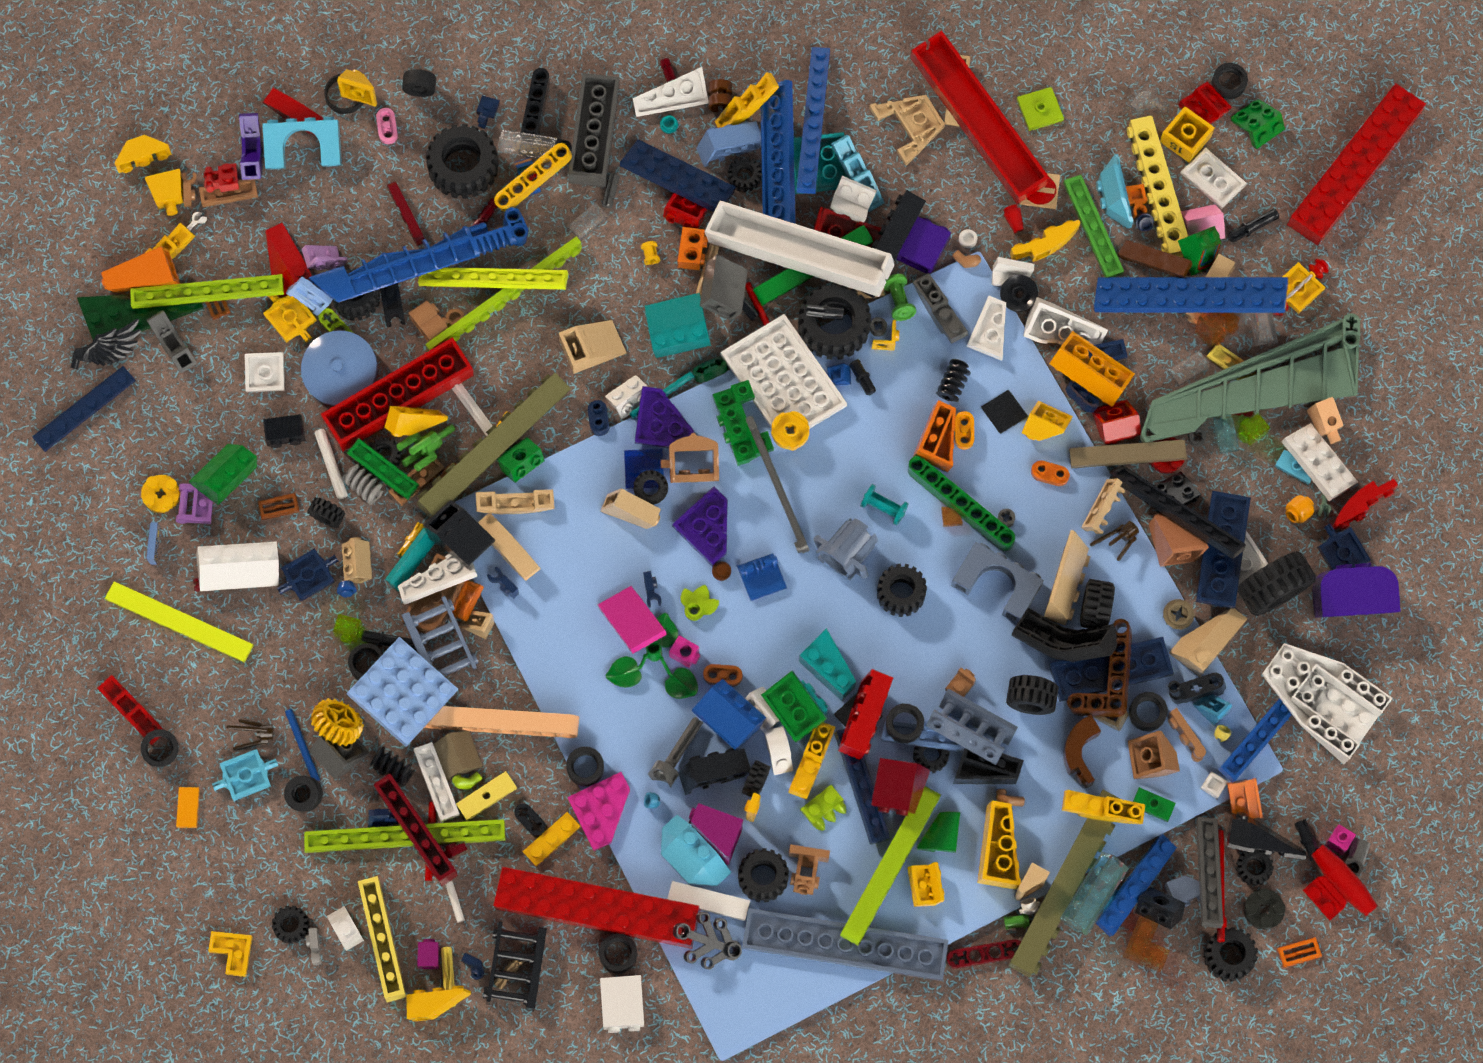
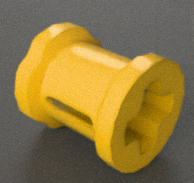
M648 241L641 244V250L644 251L645 265L656 264L661 261L657 254L656 241Z

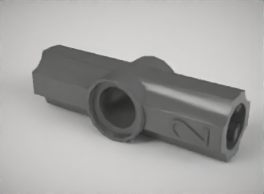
M1354 838L1345 863L1347 865L1354 864L1357 867L1356 876L1359 878L1363 871V865L1371 843Z

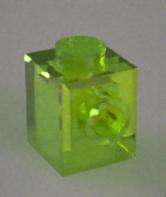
M1258 413L1251 419L1247 417L1240 423L1238 435L1243 443L1247 442L1251 446L1268 434L1271 427Z
M338 614L333 634L334 637L340 638V641L344 643H357L358 638L362 637L365 627H363L360 619Z

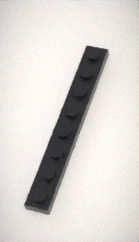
M1121 465L1110 474L1109 479L1118 478L1122 481V488L1230 558L1234 559L1245 550V543L1124 465Z

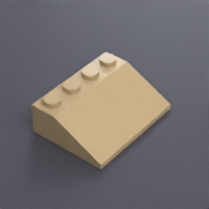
M1073 530L1070 531L1044 614V617L1065 626L1067 620H1072L1075 609L1071 607L1073 602L1077 603L1080 591H1077L1078 584L1082 585L1085 577L1082 570L1084 566L1088 567L1091 557L1087 555L1089 548Z

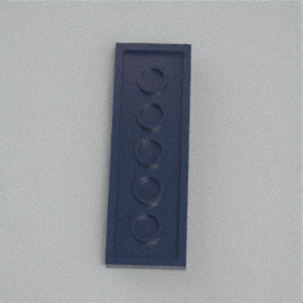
M639 139L620 161V167L712 212H715L720 201L727 203L736 189L735 186Z
M1212 491L1208 520L1244 543L1251 497ZM1207 543L1209 548L1202 554L1195 602L1234 609L1236 606L1243 552L1232 559Z
M1163 637L1131 644L1129 686L1174 674ZM1125 646L1118 647L1116 651H1124ZM1110 656L1074 662L1060 660L1049 663L1053 682L1059 686V702L1068 700V697L1074 693L1096 694L1107 691ZM1117 665L1115 670L1121 671L1124 665ZM1118 683L1113 689L1121 688L1123 684Z

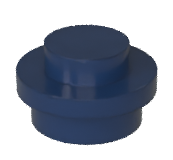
M1142 213L1136 219V227L1140 231H1149L1154 226V218L1149 213Z

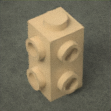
M359 537L350 538L348 542L342 544L344 581H352L357 584L372 579L369 541L361 540Z

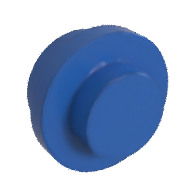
M342 581L338 584L337 593L342 597H351L357 591L352 581Z

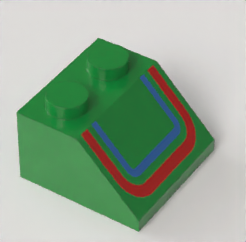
M1215 226L1178 240L1184 258L1192 261L1193 265L1189 270L1191 276L1211 268L1218 255L1222 243Z

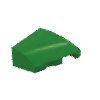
M939 812L918 844L917 850L956 853L960 812Z

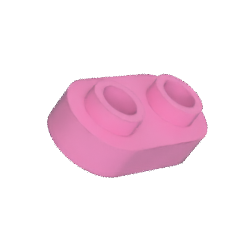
M382 108L376 114L380 141L389 145L393 144L398 138L396 119L391 109ZM389 117V120L384 121L383 118ZM386 134L392 135L390 138L385 137Z

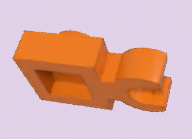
M1144 184L1126 186L1129 204L1134 206L1132 211L1133 217H1137V210L1147 213V208L1143 205L1147 204Z

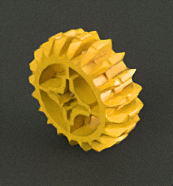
M327 698L319 702L313 709L310 718L312 720L311 725L315 727L314 731L319 732V736H323L325 741L329 740L332 744L337 743L338 746L353 744L361 736L364 727L362 724L363 719L360 718L359 713L355 712V708H351L349 704L346 705L342 700L339 702L335 698L333 700Z

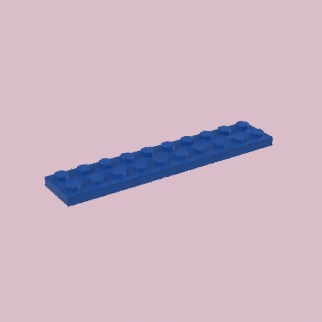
M1098 277L1094 311L1105 313H1285L1288 277Z

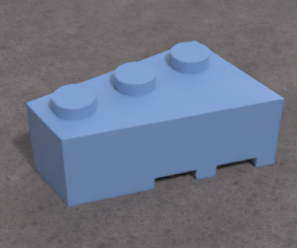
M745 121L738 125L729 124L722 128H709L696 148L703 166H709L708 163L719 159L720 162L724 161L725 156L731 154L739 156L759 149L761 146V131L756 121Z

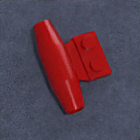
M1322 845L1312 854L1313 859L1324 875L1318 876L1303 891L1329 921L1346 907L1347 902L1365 916L1378 907L1364 883L1335 853L1325 845Z

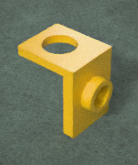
M892 320L891 341L873 340L872 349L895 350V342L899 341L900 330H896V320Z

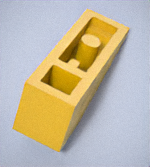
M390 406L385 428L395 437H402V435L411 436L447 421L448 416L434 409Z

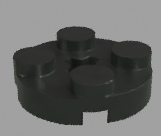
M1266 888L1251 893L1246 899L1244 906L1247 921L1255 928L1265 930L1276 927L1282 921L1286 909L1281 897L1274 891ZM1261 904H1262L1263 906H1265V905H1268V906H1269V908H1268V911L1270 912L1269 914H1267V913H1263V914L1260 913V911H1261L1260 905H1261Z

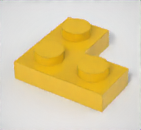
M211 931L208 952L228 955L226 975L247 977L253 937L252 935Z

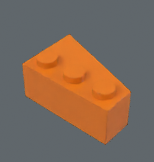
M937 401L933 406L913 457L920 456L932 466L946 472L953 467L955 407L942 401Z

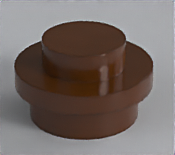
M717 562L712 567V575L719 581L727 580L731 575V567L726 562Z

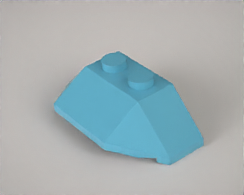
M1115 154L1100 173L1099 180L1096 181L1097 192H1101L1102 196L1100 198L1101 209H1105L1107 216L1129 229L1132 228L1134 221L1119 154Z
M676 815L662 828L661 855L688 884L718 886L731 874L730 869L719 854L680 816Z

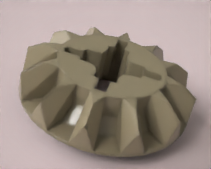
M1175 599L1165 606L1163 618L1166 625H1169L1172 629L1182 630L1192 624L1194 610L1187 601ZM1181 608V615L1184 618L1180 617L1179 620L1175 621L1176 615L1173 612L1177 613Z

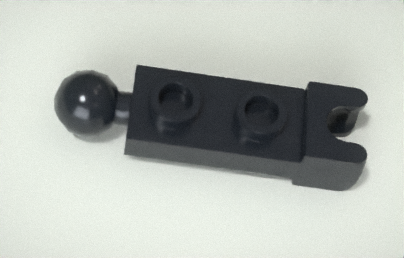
M398 283L381 288L380 293L387 327H391V319L394 317H398L401 320L400 323L405 325Z

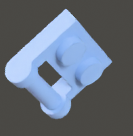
M301 277L294 285H291L286 292L288 296H293L311 309L312 313L316 316L328 307L333 300L304 277Z

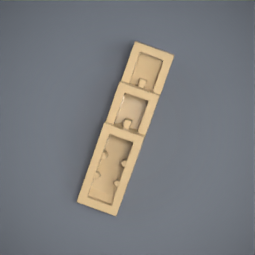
M487 514L478 522L496 540L492 546L525 581L540 570L537 563L492 514Z

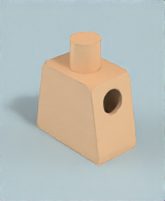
M1328 398L1310 407L1307 412L1318 433L1321 436L1327 435L1330 444L1341 441L1337 430L1343 427V422L1334 398Z

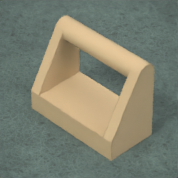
M1031 863L1015 894V899L1020 901L1042 888L1050 872Z

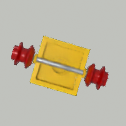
M1315 259V265L1310 264L1308 266L1309 272L1298 262L1283 276L1288 277L1286 311L1289 310L1290 306L1299 314L1325 290L1326 287L1316 279H1322V273H1329V266L1325 260ZM1272 313L1275 316L1283 315V313Z

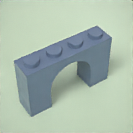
M975 542L953 578L951 586L969 595L976 581L983 573L994 570L1005 573L1013 583L1014 592L1006 604L1002 615L1018 623L1031 605L1044 580L1041 579L1039 574L1035 572L1030 573L1025 570L1021 564L1017 562L1012 563L1007 560L1005 555L1001 553L996 554L991 551L986 544Z

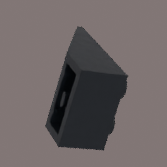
M452 500L446 503L423 525L430 540L466 566L471 565L496 541L469 513Z

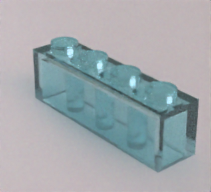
M1102 851L1063 912L1060 920L1075 932L1087 936L1109 899L1114 895L1116 888L1124 879L1129 868L1114 855Z

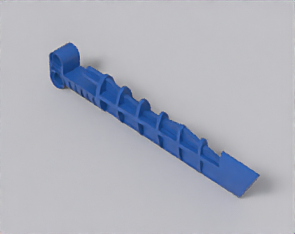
M510 207L504 214V227L488 232L487 225L484 222L471 227L463 226L462 229L450 236L446 232L443 233L444 239L431 247L427 240L424 239L423 245L425 249L408 250L406 246H403V251L384 252L368 263L364 259L361 260L363 266L347 274L344 266L311 276L309 280L339 303L479 257L481 253L485 255L487 251L491 253L494 249L506 248V245L522 246L527 242L528 227L520 210ZM516 233H521L523 236H517Z

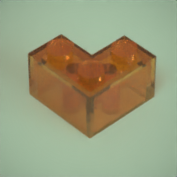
M1203 313L1198 317L1195 333L1211 349L1215 345L1219 346L1228 334L1232 335L1238 330L1240 318L1235 313Z
M1139 916L1122 957L1160 973L1170 950L1151 942L1158 923Z

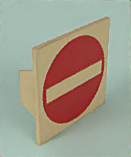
M1047 173L1050 177L1048 185L1019 204L1056 210L1060 175Z

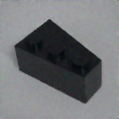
M730 748L725 753L719 754L716 751L708 754L707 757L701 758L700 755L691 757L678 774L684 793L687 795L691 794V791L697 787L702 786L704 790L709 788L710 784L719 782L723 784L743 778L750 772L751 768L744 748L738 750Z
M964 748L953 784H1016L1024 760L1002 753L995 765Z

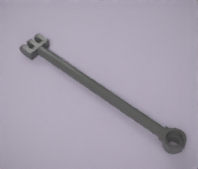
M748 416L746 422L797 539V542L794 543L798 553L810 551L754 418Z

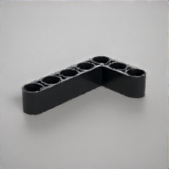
M538 68L533 72L519 137L521 154L534 158H540L549 151L542 150L543 147L551 149L558 143L567 145L570 151H572V145L567 140L539 136L550 85L549 73L544 68ZM539 78H545L543 81H538ZM536 94L542 95L538 98L534 97ZM532 111H538L537 114H531ZM530 127L535 128L532 131L527 130ZM525 144L532 145L530 147H524ZM559 152L558 157H563L566 153Z

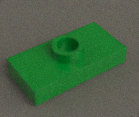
M1140 787L1133 802L1145 804V813L1166 822L1169 821L1176 804Z

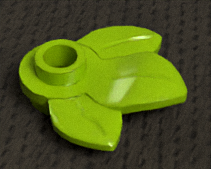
M706 585L700 586L694 592L684 588L681 593V603L685 607V616L692 621L701 619L703 615L714 613L719 606V600L709 599V591ZM696 609L698 613L692 614L691 610Z

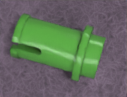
M1024 913L1019 916L1004 917L1006 930L1020 927L1026 929V927L1030 926L1029 917L1024 915Z

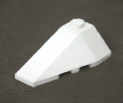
M1037 297L1028 313L1023 336L1039 343H1058L1062 345L1070 333L1074 331L1091 344L1096 345L1103 342L1108 329Z

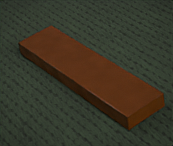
M1129 240L1125 241L1118 253V257L1179 278H1185L1193 265L1191 260Z

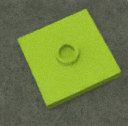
M1052 87L1018 96L1016 99L1029 131L1064 121Z

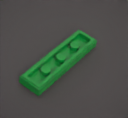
M359 438L347 452V455L407 501L420 486Z

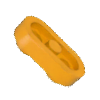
M962 411L955 417V444L959 449L967 450L974 443V417L971 413ZM961 421H966L967 424L962 425ZM961 439H966L968 442L962 443Z

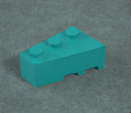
M826 628L799 655V662L842 701L855 688L856 680Z

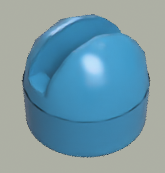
M647 792L644 798V806L650 809L657 808L661 803L659 795Z

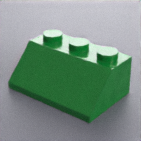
M227 444L189 480V484L219 505L256 469L257 456L243 445Z

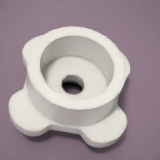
M1026 898L1020 902L1021 909L1019 912L1026 915L1034 914L1039 910L1038 906L1041 904L1036 901V898Z

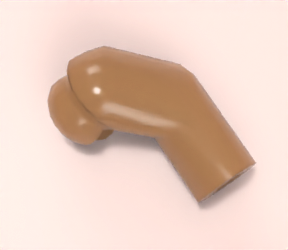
M957 250L952 255L964 268L976 267L981 263V257L977 254L964 256Z
M1005 789L996 790L995 798L998 802L1009 803L1012 806H1024V797L1006 795L1007 791Z

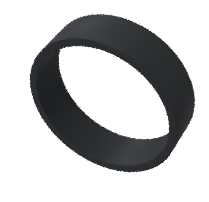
M341 74L335 75L327 82L324 89L327 105L333 111L340 114H350L360 109L364 103L358 102L349 108H339L329 102L327 98L328 90L337 82Z

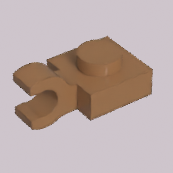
M183 173L184 207H192V201H195V189H192V186L197 181L196 173H193V178L190 180L186 179V174Z

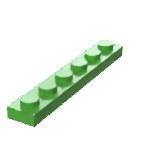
M1082 175L1064 180L1065 189L1104 277H1117L1124 274L1123 267Z

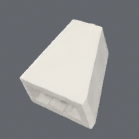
M345 906L327 916L346 951L364 941Z

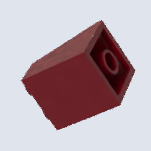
M880 758L871 805L877 807V811L889 813V810L896 811L897 815L908 816V813L915 814L930 770L918 763Z

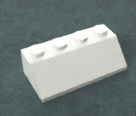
M277 541L200 546L197 548L196 557L200 591L279 585Z

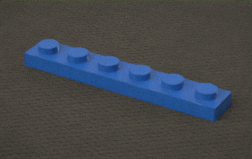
M1280 698L1218 768L1232 783L1237 780L1292 715Z
M1164 834L1157 837L1095 922L1109 937L1116 933L1137 904L1139 896L1147 890L1177 847Z

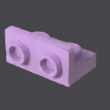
M305 245L302 248L308 269L332 270L343 266L348 261L347 257H340L337 246Z

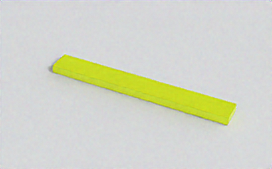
M445 267L419 276L418 284L419 286L566 290L568 271Z
M115 581L105 597L109 602L244 663L254 646L243 639Z

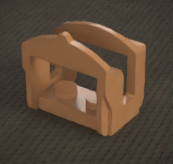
M691 433L690 436L680 438L669 445V460H661V468H669L671 483L719 481L718 443L710 438ZM712 450L713 472H710V469H698V473H690V470H679V474H675V452Z

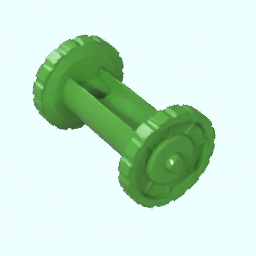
M903 274L890 275L888 279H885L884 290L891 292L895 305L891 315L896 321H905L916 314L915 305L908 303L904 291V286L907 285V278Z

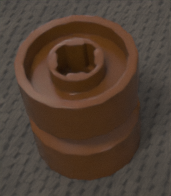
M716 79L709 82L710 111L718 112V106H723L724 110L731 102L732 83L730 81Z

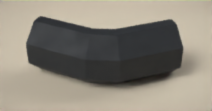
M1030 608L1026 610L1011 634L1016 639L1051 658L1070 662L1111 656L1117 647L1114 624L1074 630L1064 628Z

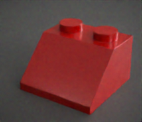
M1127 399L1115 402L1112 407L1110 405L1100 406L1095 412H1092L1100 438L1105 444H1115L1120 440L1133 439L1141 435L1139 414Z

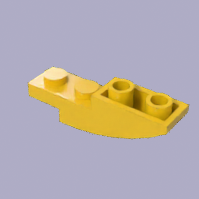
M1069 220L1057 227L1050 226L1044 230L1042 239L1038 237L1029 243L1014 245L1010 251L1011 259L1018 260L1030 256L1032 262L1051 255L1063 247L1076 234L1080 221Z
M823 722L812 731L788 793L807 800L836 728L835 726Z
M1065 790L1062 811L1076 813L1078 816L1142 825L1145 804L1109 796L1104 798Z

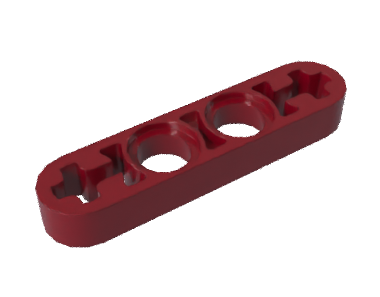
M396 181L387 184L388 191L396 207L399 208L404 222L407 223L408 230L416 246L423 244L425 238Z
M1012 939L952 950L948 953L946 962L950 968L959 969L1010 960L1015 955L1014 952L1008 951V956H1004L1002 945H1006V949L1011 948L1012 944L1019 947L1021 941ZM992 947H997L1000 950L1001 955L998 958L990 956L989 950ZM972 951H978L981 959L979 961H972L969 954ZM962 952H966L968 963H964L965 959L959 960L958 965L950 961L953 954H956L957 957H963L964 954Z

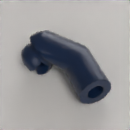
M465 953L461 962L470 966L471 977L474 980L483 978L484 967L482 961Z

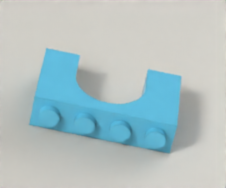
M323 117V120L316 121V118H304L305 121L297 122V119H286V122L278 123V120H267V123L262 124L265 169H286L285 145L288 138L298 131L312 132L318 138L321 150V166H342L339 121L335 120L334 117Z

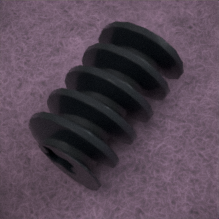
M951 359L936 394L947 401L958 402L959 398L956 395L962 394L960 389L965 387L962 382L968 381L966 376H969L971 372L967 369L969 366L964 361Z
M383 746L373 757L370 766L373 765L375 771L380 769L381 775L386 774L387 776L391 774L396 783L399 782L400 787H404L414 774L415 769L411 770L412 763L404 766L405 759L398 762L399 755L391 758L392 751L390 750L385 754L386 747Z

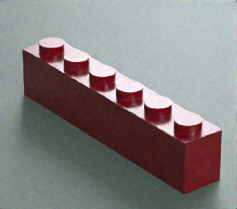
M388 774L373 784L375 790L440 886L442 887L458 876L456 869L392 775Z

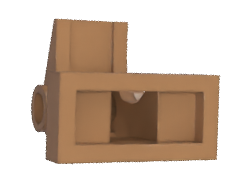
M790 844L789 857L798 858L796 873H792L790 885H794L793 892L802 895H813L814 889H818L820 877H816L818 861L828 863L829 850ZM801 866L813 868L812 877L801 876Z

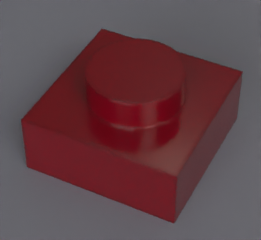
M454 842L444 847L446 850L444 853L448 859L467 850L464 842L456 845Z

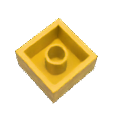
M1184 107L1163 131L1160 143L1190 163L1212 137L1215 127L1187 107Z

